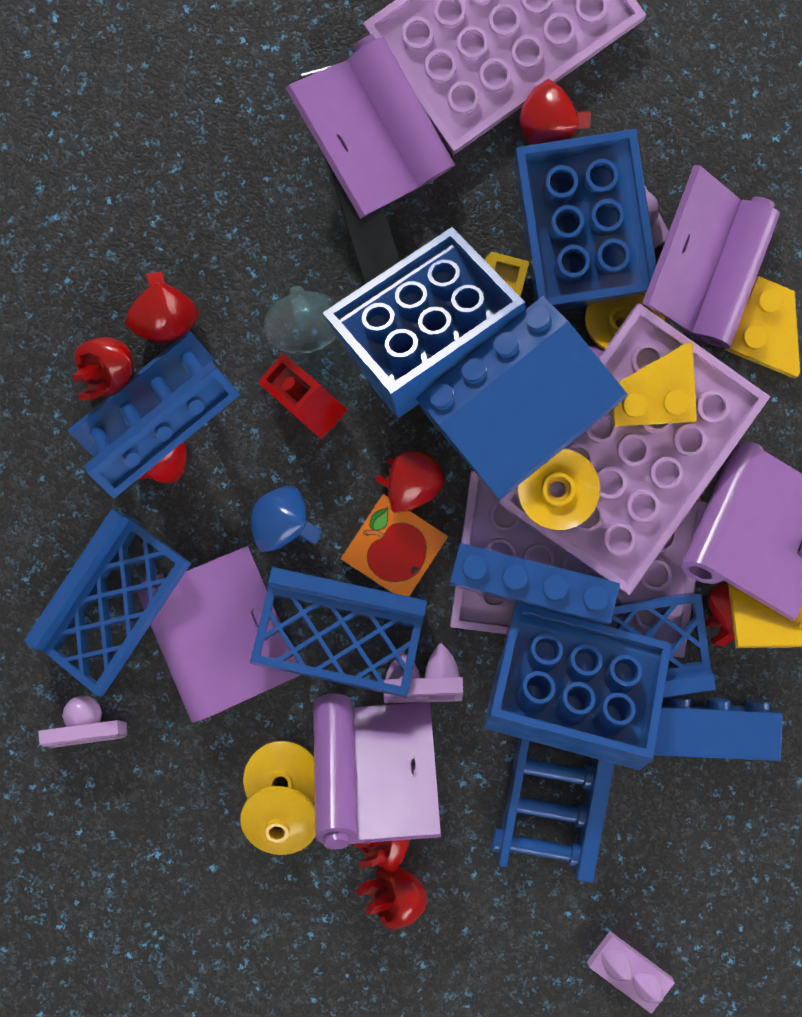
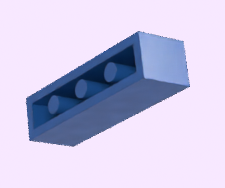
M460 543L450 586L606 625L611 623L620 583Z
M669 696L667 697V702H662L654 755L781 761L783 713L770 707V702L763 700H746L745 706L731 705V700L722 698H707L706 704H691V698Z

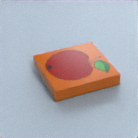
M383 494L348 546L341 560L390 592L409 597L448 536L411 511L392 512L389 497Z

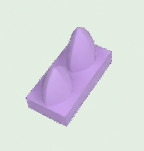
M439 644L428 660L425 678H420L419 670L414 663L407 698L384 693V703L462 701L463 677H460L458 666L450 651L443 644ZM405 653L400 654L401 658L406 663L407 655ZM394 659L387 671L386 679H383L384 683L401 686L403 671Z
M609 931L587 961L589 968L651 1014L659 1003L663 1001V998L675 983L670 975L611 931Z

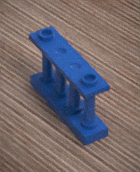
M190 330L131 377L124 388L109 395L68 429L69 434L94 457L84 465L87 474L113 499L240 395L231 382L212 362L214 360L213 356Z
M517 738L501 829H494L491 852L496 853L498 864L501 867H507L510 851L568 861V865L573 866L572 870L577 880L593 883L614 763L592 758L591 766L585 765L584 768L528 759L529 740ZM527 774L582 784V788L586 789L584 804L579 803L577 807L520 797L523 775ZM522 813L573 822L575 827L579 828L577 843L571 842L570 845L514 836L516 814Z

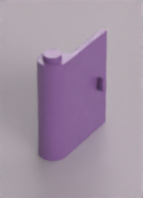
M373 34L364 37L354 44L353 49L355 53L347 60L291 83L286 87L288 94L360 218L431 182L455 166L454 161L384 37L375 39Z
M694 165L643 304L696 339L713 346L730 348L780 216V212L774 208L775 203L763 197H753L751 201L741 200L702 166Z
M750 441L738 443L725 461L683 559L681 568L684 573L697 581L708 584H715L724 580L789 620H796L802 605V474L765 452L757 443Z
M248 546L186 571L151 623V628L192 723L215 715L300 676L299 674L250 664L267 590ZM163 573L156 575V580L165 578ZM148 590L137 592L144 610L149 604ZM272 607L273 615L278 623L281 624L274 607ZM269 620L267 632L275 628L271 620ZM277 633L264 641L261 656L277 659L290 650L280 634ZM294 656L286 660L287 662L297 663Z
M326 694L317 697L313 702L315 837L317 841L323 843L328 849L337 850L356 843L441 837L430 702L353 707L351 699L345 695Z

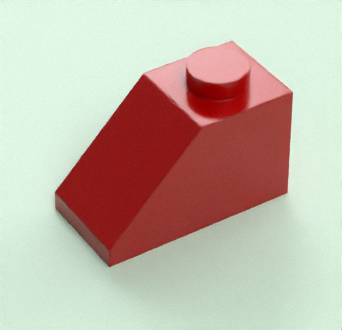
M282 354L258 381L264 389L320 439L337 424L338 420L347 411L321 384L285 354Z

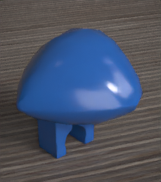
M286 485L260 497L253 505L250 516L253 539L260 552L265 553L286 546L294 539L303 543L306 540L316 545L322 530L307 521L303 496L294 486Z

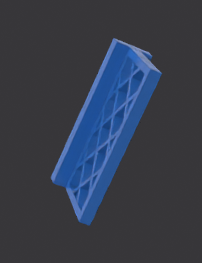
M115 509L110 510L24 640L33 649L46 653L93 694L103 697L191 565L188 560L142 527L143 524L135 518ZM137 534L143 539L144 555L129 559L128 546ZM153 547L157 549L159 552L154 553ZM169 558L175 563L174 567L166 578L156 580L154 560ZM145 563L147 583L132 586L130 566ZM120 569L122 588L107 592L106 579L113 570ZM148 590V606L143 612L134 613L133 593ZM123 596L125 616L110 619L108 599ZM98 602L100 622L85 625L84 612L90 603ZM126 623V639L122 645L112 647L111 626ZM101 629L103 649L88 652L86 632ZM76 634L78 655L67 657L59 650L68 636ZM103 656L105 670L98 681L90 676L89 659Z
M272 567L250 664L407 698L427 605L426 600ZM280 598L292 601L299 613L279 624L272 613L274 599ZM300 603L310 606L303 610ZM320 607L330 609L337 622L318 633L307 615ZM339 612L348 613V615L342 618ZM357 616L367 617L376 630L357 641L346 623ZM303 619L313 637L294 648L283 630ZM269 620H271L275 628L267 632ZM377 620L385 621L388 623L384 624L383 626H380ZM396 624L412 627L410 642L396 650L385 631ZM341 627L352 645L333 656L322 638ZM277 633L280 634L290 650L277 659L261 656L264 641ZM379 635L391 654L372 665L361 646ZM318 642L329 660L316 668L306 666L298 653ZM356 650L367 666V669L356 676L347 675L343 672L337 661ZM408 650L405 663L400 654ZM294 656L297 663L287 662L286 660ZM395 658L403 671L401 686L384 683L376 670ZM333 665V667L335 668V670H336L337 672H333V671H329V670H324V669H326L327 667ZM371 673L376 681L365 679L364 677Z
M699 591L615 604L612 619L619 623L616 629L623 630L626 628L631 633L652 638L665 622L680 633L671 646L669 660L675 665L668 666L663 697L716 690L715 677L710 667L702 596ZM692 603L694 617L684 630L668 619L677 605ZM666 607L662 613L655 609ZM649 610L658 618L647 633L643 635L628 623L637 611ZM627 613V614L624 616L623 619H621L620 617H618V616L616 615V614ZM694 628L696 629L697 639L690 635ZM687 638L698 646L700 661L682 663L673 655Z

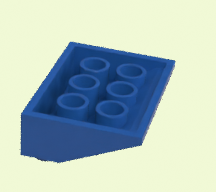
M631 129L516 147L513 162L528 261H530L529 269L534 302L544 296L559 311L646 293L656 268V258L637 130Z
M451 227L324 311L323 316L375 392L399 418L419 404L416 400L418 396L525 311L526 308L525 301Z
M542 296L424 391L416 400L432 424L493 494L501 500L626 399L628 395L569 321Z
M516 602L491 690L483 728L641 770L654 756L672 643Z

